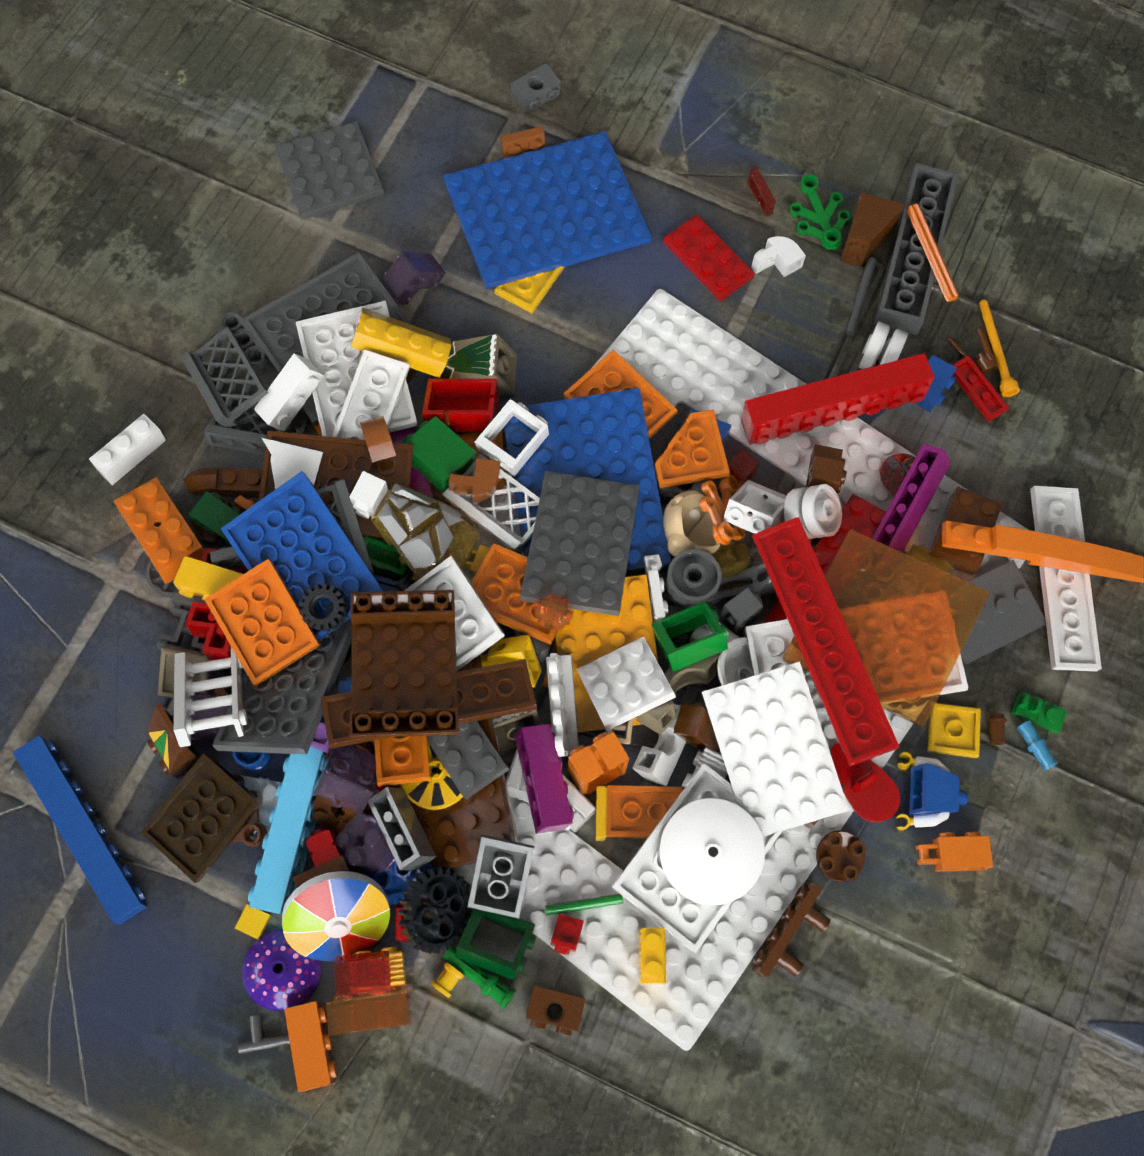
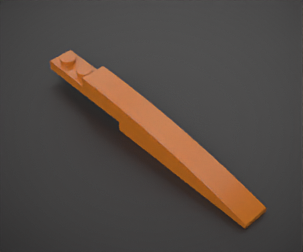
M947 520L942 523V547L1028 560L1030 565L1144 583L1143 556L1079 540L1001 525L989 528Z

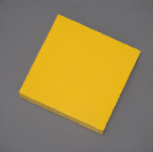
M931 702L929 706L927 752L978 758L980 750L981 708Z

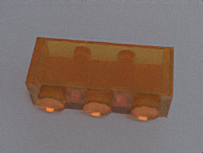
M402 987L387 988L386 994L375 995V991L360 992L359 998L349 999V994L333 996V1001L326 1002L328 1036L412 1025L409 993L402 991Z

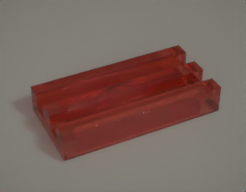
M758 168L751 169L747 184L766 217L774 213L776 200Z

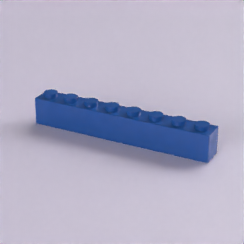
M39 735L14 751L13 754L113 923L121 925L147 907L144 899L147 897L139 885L135 887L131 880L134 875L127 864L122 865L118 857L121 853L113 842L109 843L105 837L108 834L105 826L100 821L97 823L93 817V814L96 813L93 806L88 800L84 802L80 794L83 793L81 786L76 780L72 781L68 773L71 770L63 759L60 761L56 755L59 752L57 746L51 739L46 740Z

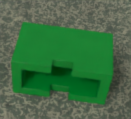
M367 536L363 537L373 571L394 579H399L404 575L408 558L401 549L385 545L383 542Z

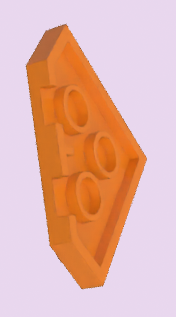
M714 409L691 413L682 428L673 437L665 452L656 461L654 468L659 489L729 476L730 471Z

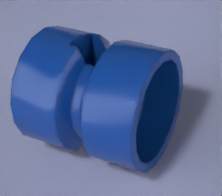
M233 751L235 761L252 774L265 771L272 761V753Z

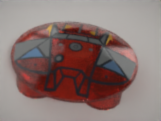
M894 454L884 461L880 469L881 481L893 497H895L916 458L910 454Z

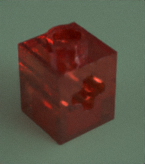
M742 448L728 462L729 475H733L737 479L741 488L756 475L760 462Z

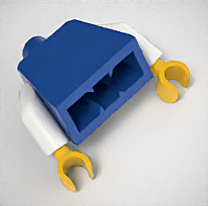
M903 752L899 755V758H905L909 763H898V768L907 770L911 767L909 814L914 815V817L909 818L905 814L898 815L895 819L904 818L907 822L905 827H896L898 830H906L910 825H915V828L936 826L947 820L950 813L958 812L959 805L964 806L967 804L968 793L959 790L960 779L957 775L950 773V770L940 760L920 756L912 758V755L908 752Z

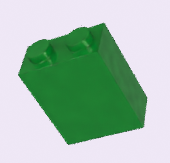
M436 416L429 422H423L415 434H409L401 443L414 446L412 466L441 492L449 486L450 474L462 475L473 464L477 454L473 448Z

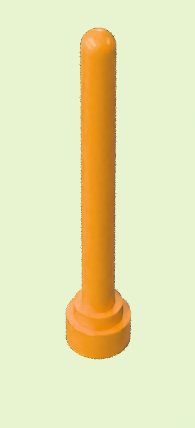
M983 299L979 302V307L1002 379L999 389L1002 397H1011L1019 393V385L1010 376L987 300Z

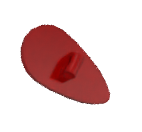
M840 743L834 744L831 747V757L839 781L845 786L843 793L855 813L862 819L870 822H883L890 819L897 812L900 804V792L895 782L871 759L849 767Z

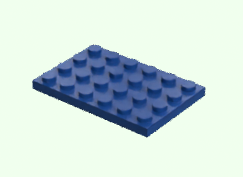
M303 471L221 528L248 571L267 559L272 560L298 606L299 602L304 600L301 596L308 593L307 589L309 587L314 588V585H322V583L328 584L341 590L348 599L346 603L349 604V609H346V613L349 614L348 617L343 619L346 622L351 619V593L385 592ZM322 598L317 602L315 606L317 615L327 617L332 613L333 603L329 598ZM312 628L319 641L334 631V629L320 631Z

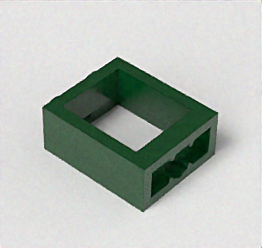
M473 909L457 945L455 957L514 981L517 972L522 974L528 960V958L524 957L526 950H532L537 935L533 934L535 924L521 918ZM483 919L524 935L513 962L472 946Z

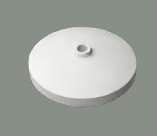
M707 798L696 800L683 806L669 819L661 836L660 860L667 879L683 896L701 904L720 905L740 898L756 883L764 865L765 846L757 823L743 808L727 800ZM714 846L717 848L718 854L711 857L708 854V849Z

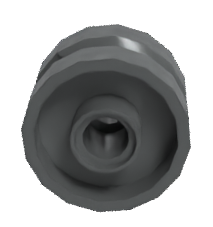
M691 549L682 551L674 557L669 565L665 582L667 596L675 605L682 609H687L705 601L709 605L717 595L721 584L722 572L719 563L712 555L703 550Z

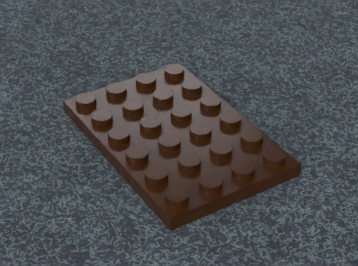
M268 431L267 439L323 452L314 483L316 490L334 485L336 481L344 479L350 496L362 472L365 471L386 481L389 495L392 493L408 499L406 496L391 491L394 484H399L408 489L410 487L413 445L392 443L396 456L372 462L365 440ZM267 446L265 448L259 501L276 490L270 460L271 453ZM332 492L321 496L329 509L334 502ZM388 495L383 507L386 503L390 505L405 530L406 515L404 510L407 509L408 502L399 510L389 499ZM335 506L333 511L338 513L337 506ZM355 513L362 537L394 540L378 516L376 519L373 517L366 519ZM335 516V518L341 525V519Z

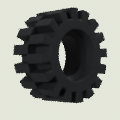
M323 583L322 585L316 584L314 588L309 587L307 589V594L301 596L304 600L299 602V606L302 607L299 613L304 617L302 620L309 624L308 626L320 631L335 630L339 624L343 625L345 622L343 620L344 617H348L349 613H346V609H349V604L346 603L348 599L341 590L334 586ZM322 598H329L333 603L332 613L327 617L318 616L315 610L317 602Z

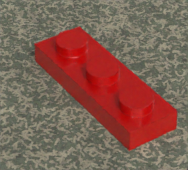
M969 355L952 364L956 367L953 374L956 377V381L988 423L1008 411L1009 407Z

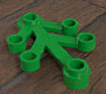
M811 174L805 175L801 180L800 189L804 194L808 195L814 212L795 202L790 205L789 215L793 218L801 216L819 224L822 230L810 226L809 222L801 220L797 224L796 232L801 236L809 234L818 238L824 248L835 250L842 244L843 239L840 232L844 225L849 223L851 214L847 210L839 211L836 218L837 222L831 228L829 220L835 209L841 206L843 195L839 192L832 193L829 204L824 211L816 192L819 184L817 177Z

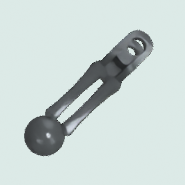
M762 563L759 566H753L734 574L722 576L720 587L744 582H752V584L717 592L712 603L708 606L733 599L746 588L751 592H755L758 596L776 595L764 564Z

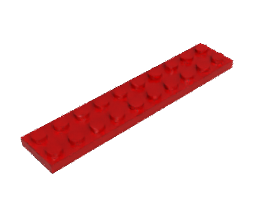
M799 517L753 534L754 543L849 767L898 749L899 744Z

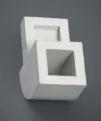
M782 236L771 237L767 239L765 249L759 250L754 255L751 268L757 274L775 265L783 277H786L802 268L806 255L793 240Z

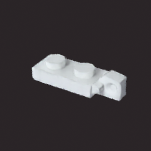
M659 554L644 556L643 559L653 622L666 617L665 615H668L667 601H663L662 598L664 580L662 577L659 578L658 574L662 567Z

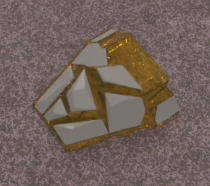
M394 482L371 518V521L388 545L393 544L401 555L398 559L402 565L406 563L414 574L412 576L414 582H417L450 556L463 569L480 538L478 524L463 511L398 482Z

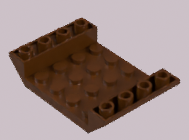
M454 590L351 593L352 675L350 738L459 734Z

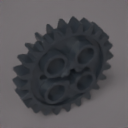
M432 865L431 868H423V874L415 873L416 881H408L411 887L410 890L403 889L402 892L406 895V899L399 900V903L404 905V909L398 911V914L402 915L404 919L398 924L406 927L401 934L408 937L407 943L413 944L414 949L430 954L431 952L439 954L440 950L448 951V944L456 945L455 937L461 938L462 932L460 930L467 925L464 921L471 916L467 913V909H470L467 903L470 893H465L469 884L462 883L464 876L457 875V870ZM421 900H423V902L432 904V907H428L422 904ZM439 911L447 913L448 915H450V918L448 916L441 915Z

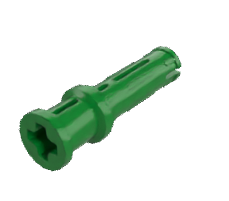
M452 945L446 951L442 960L449 963L479 986L482 995L491 997L500 1004V1009L504 1010L517 990L515 988L510 989L502 983L497 974L490 975L481 967L455 957L456 948Z

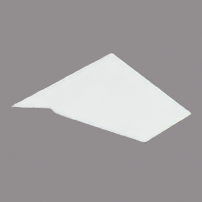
M262 438L271 453L270 460L275 489L301 471L306 473L314 485L323 452Z

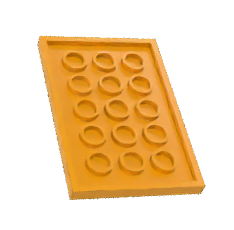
M647 575L625 577L619 616L569 609L555 636L557 655H572L578 733L606 729L577 671L578 668L643 636L658 662L655 635L651 626L653 620ZM636 717L634 718L633 726L643 725L637 721Z

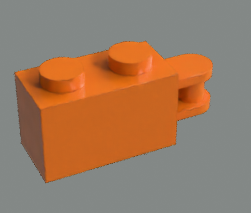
M953 832L940 833V837L934 839L932 844L915 846L916 850L919 851L917 864L935 865V872L980 871L993 867L990 837L981 836L980 832H967L965 836L955 837ZM929 850H933L934 859H930Z

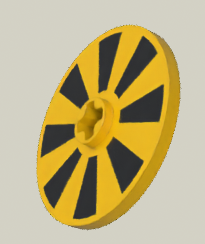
M428 742L431 781L400 785L408 799L414 804L425 809L439 810L452 806L463 796ZM433 767H439L442 770L441 773L434 775L432 772Z

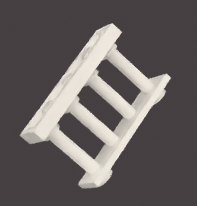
M232 647L231 657L194 664L192 661L188 662L185 652L175 654L174 733L180 747L191 745V734H194L195 731L234 724L238 737L244 736L243 725H247V715L245 709H243L241 668L243 666ZM231 668L232 676L197 682L191 680V677L195 676L196 673ZM232 686V695L197 701L191 699V695H195V692ZM232 705L233 714L194 721L191 718L195 711Z

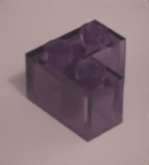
M402 252L396 257L391 268L384 274L381 283L396 304L408 305L419 289H434L446 272L432 254Z

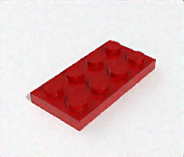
M697 214L664 237L663 243L720 302L754 278L755 273Z

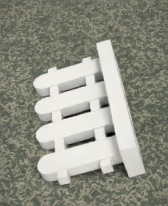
M552 653L550 657H546L552 732L556 734L555 747L558 757L571 756L570 752L579 746L572 655L561 656L557 655V653Z

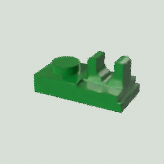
M1019 691L1010 714L1025 721L1030 720L1032 724L1058 734L1061 731L1068 710L1024 691Z

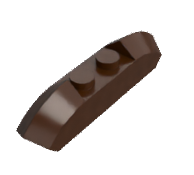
M202 468L192 471L183 478V481L189 493L197 496H203L207 491L210 494L214 492L221 497H238L241 495L244 498H259L263 469Z

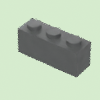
M386 787L368 800L369 806L400 870H418L436 857L404 789Z

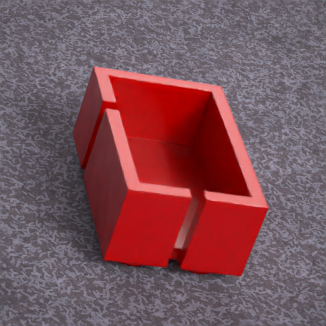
M428 379L422 412L424 422H429L436 416L453 432H483L499 412L500 392L497 379Z

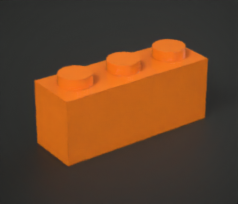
M314 1001L284 1009L298 1092L334 1084L333 1078L337 1077L335 1061H330L329 1050L332 1049V1040L330 1033H325L324 1023L328 1022L325 1006H321L320 1002Z

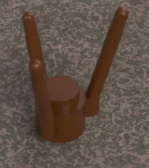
M979 327L977 332L984 352L977 355V361L973 360V362L984 375L998 368V364L992 354L985 331ZM950 336L947 337V340L963 358L968 356L957 342Z

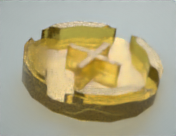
M731 541L728 545L720 544L719 549L711 554L720 565L722 577H730L743 572L752 560L749 547L741 542L740 545L735 544V541Z

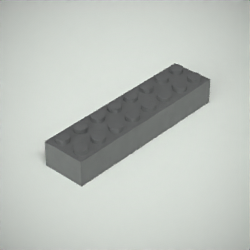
M915 163L909 178L903 202L904 208L899 218L874 320L875 325L880 321L889 325L890 329H900L907 333L918 335L924 323L935 275L907 213V209L910 205L919 204L940 251L958 173Z

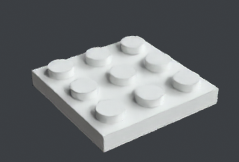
M644 636L577 669L607 731L676 697Z

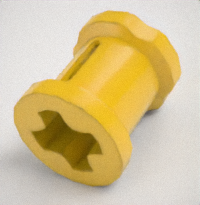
M446 962L442 973L430 985L447 998H450L451 990L459 979H463L464 975Z

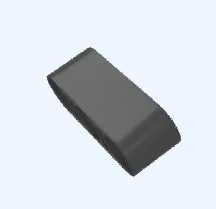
M226 313L221 319L223 329L228 326L233 331L257 374L265 373L269 363L264 350L238 313Z

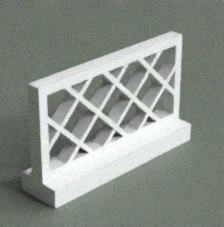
M482 454L478 456V459H487ZM476 460L463 474L464 476H474ZM502 469L499 471V479L504 478L507 480V489L494 492L491 496L492 507L481 508L479 502H472V494L457 495L453 491H449V487L442 494L451 505L460 512L462 511L473 522L511 551L521 554L524 545L533 535L536 517L530 518L529 506L539 505L540 498ZM523 492L525 494V502L512 504L511 493ZM508 493L509 505L496 506L495 495ZM526 507L527 518L514 520L513 509ZM509 509L510 521H498L496 511ZM527 523L528 531L522 538L515 534L514 525Z

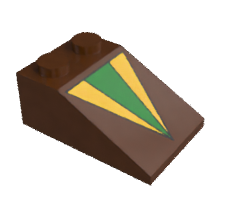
M161 703L155 707L146 731L150 737L147 743L154 754L159 753L162 759L159 764L166 775L170 773L177 779L187 773L200 757L192 743L190 746H179L174 733V716Z

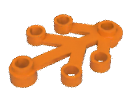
M729 475L719 483L722 502L715 483L712 480L703 483L701 488L706 496L699 500L701 509L704 512H709L714 523L712 532L714 539L722 545H728L732 539L739 541L744 538L745 532L743 528L738 526L732 528L728 522L723 520L729 499L740 489L737 479L733 475Z

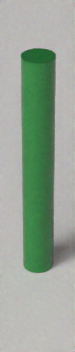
M613 894L545 905L546 916L623 904V896L621 894Z

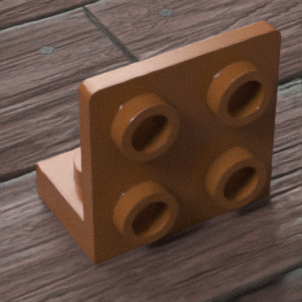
M542 126L500 136L503 158L545 148V133Z

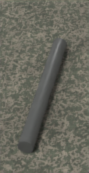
M873 257L867 259L846 330L848 336H854L876 264V259Z

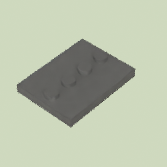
M1014 560L946 592L961 659L965 665L1046 625V619Z

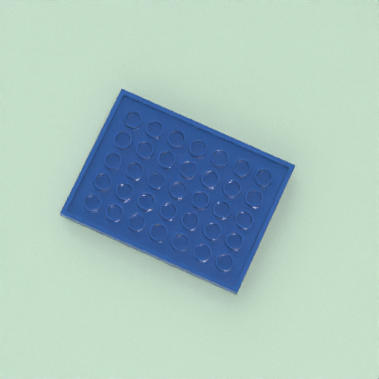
M606 131L443 175V182L486 289L531 277L541 272L552 271L560 266L566 267L651 242L652 239Z
M640 388L527 405L526 407L535 417L539 415L546 420L549 435L512 478L539 498L545 471L639 485L640 489L626 573L644 571L643 559L644 556L659 554L662 563L661 568L669 567L671 558L663 528V514ZM514 416L504 426L508 454L516 459L537 434V432ZM514 492L516 503L525 502V494L523 492ZM538 505L529 506L530 518L536 517ZM526 507L517 508L518 519L527 518ZM527 523L519 524L521 538L528 531ZM532 537L524 545L523 554L526 557L529 555Z

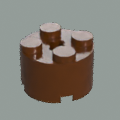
M350 774L332 778L314 800V821L326 830L341 836H347L355 831L371 811L368 800L372 798V795L370 796L366 783Z

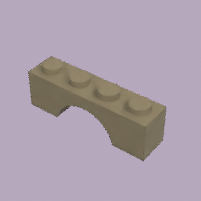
M720 653L675 672L669 666L664 675L674 694L682 687L690 684H708L718 674L717 664ZM672 699L637 716V721L661 735L676 719Z

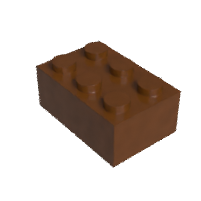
M957 486L948 500L927 558L973 575L981 566L985 553L942 547V523L947 520L993 528L1003 504Z

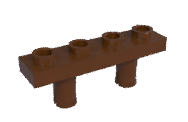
M806 883L798 888L795 893V898L797 899L792 907L788 906L781 916L782 923L778 929L774 928L767 938L769 943L765 950L759 951L753 961L755 964L752 969L753 972L761 977H768L776 964L793 976H797L801 972L804 964L786 951V947L803 920L810 923L820 932H824L830 925L831 920L813 907L815 900L822 891L820 886L815 883Z

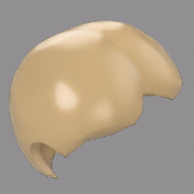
M685 491L676 495L665 509L663 528L668 541V550L674 557L682 551L691 549L703 550L711 555L720 547L721 543H718L712 534L714 523L709 512H704L699 504V500L704 498L705 495L698 491Z

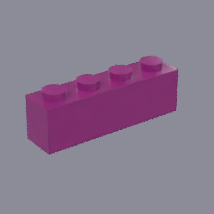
M551 724L522 727L514 736L535 832L539 834L564 830L573 824L574 813L567 799L568 786L566 781H563L561 772L562 760L558 757L555 747L556 734L552 732Z

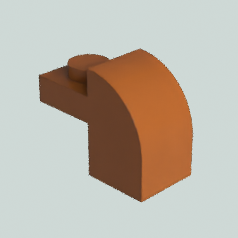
M384 416L360 422L372 462L396 456Z
M476 458L474 476L450 474L449 491H453L457 495L472 493V502L474 503L487 500L497 489L500 461Z

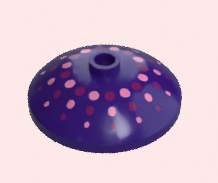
M283 929L269 932L256 940L248 950L242 968L243 983L249 996L260 1006L274 1011H284L286 1008L305 1003L317 989L322 974V962L307 958L296 952L288 944ZM281 963L283 971L277 974L275 966Z

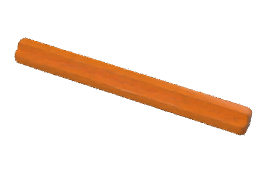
M919 204L910 205L907 213L947 302L954 301L959 294Z

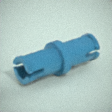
M1030 720L1016 728L1028 744V751L1030 753L1033 752L1044 771L1058 764L1047 748L1046 740L1041 739Z

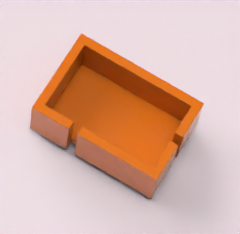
M604 732L593 739L594 743L591 746L584 747V745H580L570 752L571 756L568 757L567 773L575 787L585 797L595 792L597 786H605L626 774L629 757L614 732L608 735Z

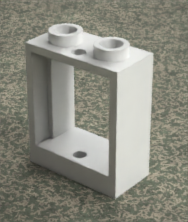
M510 399L476 439L475 444L480 453L490 460L500 461V467L512 476H515L549 435L548 423L541 416L536 415L535 417L532 415L529 409L521 402L515 403ZM513 416L537 432L516 459L492 443Z
M748 480L729 499L723 520L754 534L779 525L785 518L784 503L787 496Z

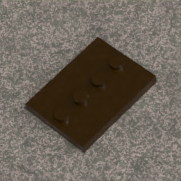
M203 753L140 833L194 883L200 882L263 802L211 755Z

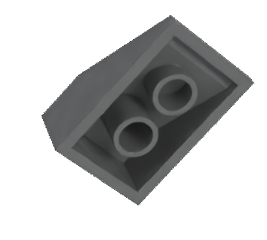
M482 835L468 907L519 918L534 846Z

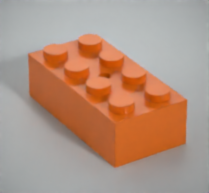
M157 477L114 500L123 519L165 584L175 579L184 556L199 561L202 560L203 547ZM157 523H161L159 527L155 526Z

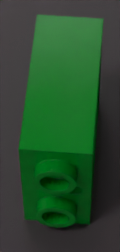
M706 601L651 623L655 639L673 672L728 649L726 639L729 638L728 631L724 624L720 625L718 623L720 620L714 608L710 609ZM707 624L712 632L711 635L677 649L671 641L672 638Z

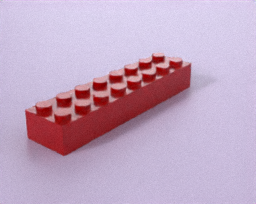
M923 353L745 400L741 422L749 445L755 443L761 445L777 437L784 439L792 433L800 431L801 433H806L822 425L823 427H829L837 421H851L860 415H874L882 409H896L905 403L911 402L915 404L921 402L935 377L927 357Z

